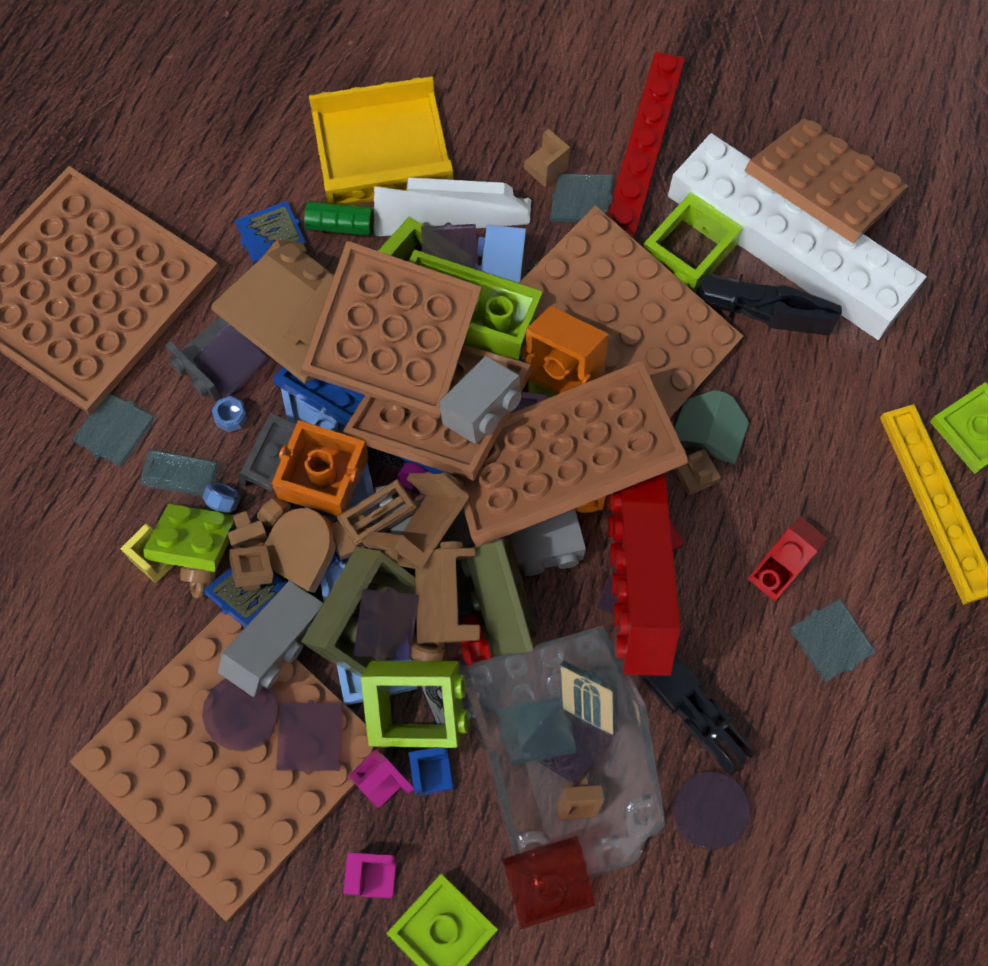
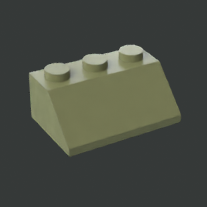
M510 534L479 547H476L475 543L466 546L465 548H475L476 556L462 559V568L466 577H472L475 590L471 591L473 606L476 612L482 611L485 625L481 626L484 639L489 641L494 655L534 651L540 637Z
M356 547L301 642L325 659L359 677L371 661H390L416 615L415 577L383 552Z

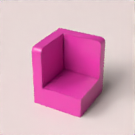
M376 749L348 775L349 779L377 808H380L400 787L408 794L414 790L411 784L388 759Z
M347 853L343 894L347 896L392 898L394 895L397 858L392 855Z

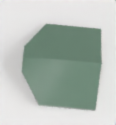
M712 390L687 399L683 403L674 429L683 447L694 451L705 449L709 456L735 465L749 421L733 396L725 392Z

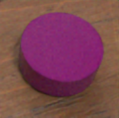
M405 463L397 477L408 489L423 494L406 478L410 473H426L428 471L415 463Z

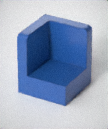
M437 747L409 752L416 797L453 790L447 748Z

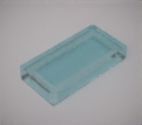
M149 450L139 482L142 486L203 497L207 485L214 483L218 465L212 461Z

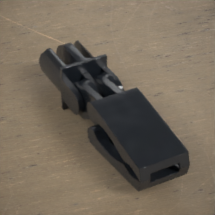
M708 273L704 276L698 292V296L710 307L730 312L728 318H731L733 312H737L766 323L770 328L830 336L842 314V308L839 304L783 284L769 286L742 282L743 274L737 280Z
M676 655L674 656L671 676L638 675L670 714L673 715L676 712L681 717L686 730L698 742V747L701 749L704 746L730 777L736 772L734 764L742 767L747 763L746 756L753 758L758 753L731 722L733 717H729L713 699L706 697L700 689L703 686L701 681ZM719 721H721L722 724H720V725L717 727V726L715 725V723L717 724ZM709 731L710 734L704 737L703 734Z

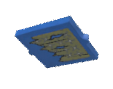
M287 201L234 220L242 237L240 240L241 245L246 247L253 265L264 256L277 239L302 242L307 246L299 229L300 221L294 218Z
M230 568L204 589V594L222 608L223 614H229L246 628L286 585V582L274 574L272 570V583L261 584L259 590L244 591V587L235 588L232 568Z

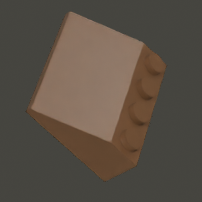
M289 243L266 253L212 303L211 310L306 384L315 379L301 374V368L309 346L300 340L295 345L284 336L327 273H330L332 276L334 275L295 245Z

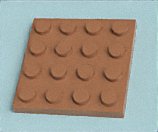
M805 118L753 157L744 170L853 244L903 195L908 187L897 174L885 171L877 166L869 156L857 153L848 147L844 140L831 136L823 131L818 123L806 120Z
M346 241L301 368V374L439 419L441 416L439 402L448 394L482 286Z
M463 345L448 393L485 356L518 374L522 393L532 374L531 364ZM365 395L344 428L343 433L366 441V446L474 481L511 411L505 414L490 435H485L476 445L443 425L442 416L437 419Z

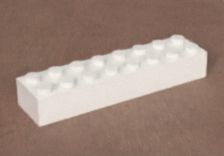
M710 133L673 174L668 197L680 204L690 192H693L743 226L738 242L739 246L808 293L841 305V315L879 341L914 297L927 276L864 234L854 244L746 173L744 170L751 159Z

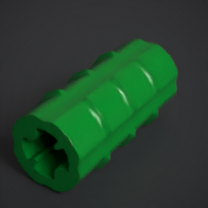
M308 201L305 209V229L321 231V233L332 232L338 235L342 233L352 234L353 236H371L374 216L373 207L358 206L357 204L347 205L341 202L337 204L325 201Z

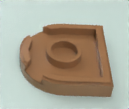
M307 508L294 509L280 517L264 544L267 546L272 570L305 590L315 593L335 553L336 543L333 542L330 521L321 513Z

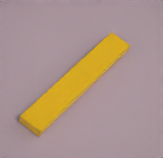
M915 404L883 413L880 417L963 605L987 598V561Z

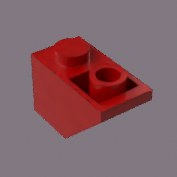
M800 516L786 530L747 579L772 600L776 601L825 544L828 538Z

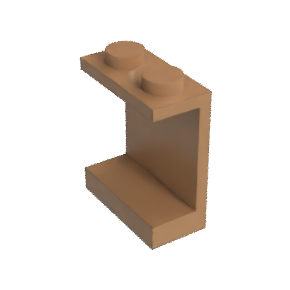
M430 472L410 473L406 479L425 494L426 498L400 535L370 531L362 543L369 549L383 552L399 566L421 570L470 497L460 488V481L446 472L442 474H432Z

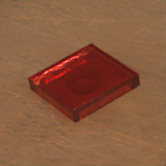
M577 835L502 858L521 929L595 906L581 843Z

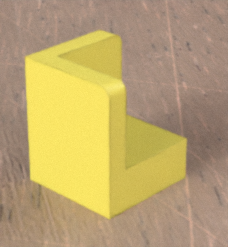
M145 524L120 549L133 564L157 583L174 565L144 560L143 549L154 531L148 524Z

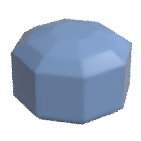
M232 396L218 399L212 409L217 427L227 432L241 429L248 419L243 402Z
M218 482L207 485L203 494V499L208 507L224 513L236 510L241 498L237 490L227 484Z

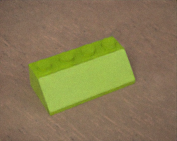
M414 250L409 262L482 286L463 345L520 361L522 358L521 351L526 345V328L535 320L543 291Z

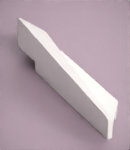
M408 178L407 191L375 187L374 234L376 236L393 235L409 216L432 232L486 228L487 225L515 226L530 223L531 199L515 197L513 195V188L506 183Z

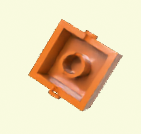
M550 305L526 328V345L521 351V356L525 358V363L531 364L532 374L529 381L558 395L604 376L609 334Z
M298 420L288 445H283L280 450L279 458L281 462L271 484L277 498L337 517L348 510L369 458L366 441Z

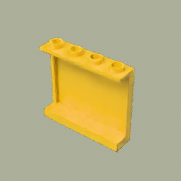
M433 77L413 78L393 83L386 82L380 85L361 88L354 87L348 90L322 92L309 96L328 203L339 204L341 202L342 204L355 205L374 202L375 187L407 191L408 178L453 180L451 160H448L434 95Z

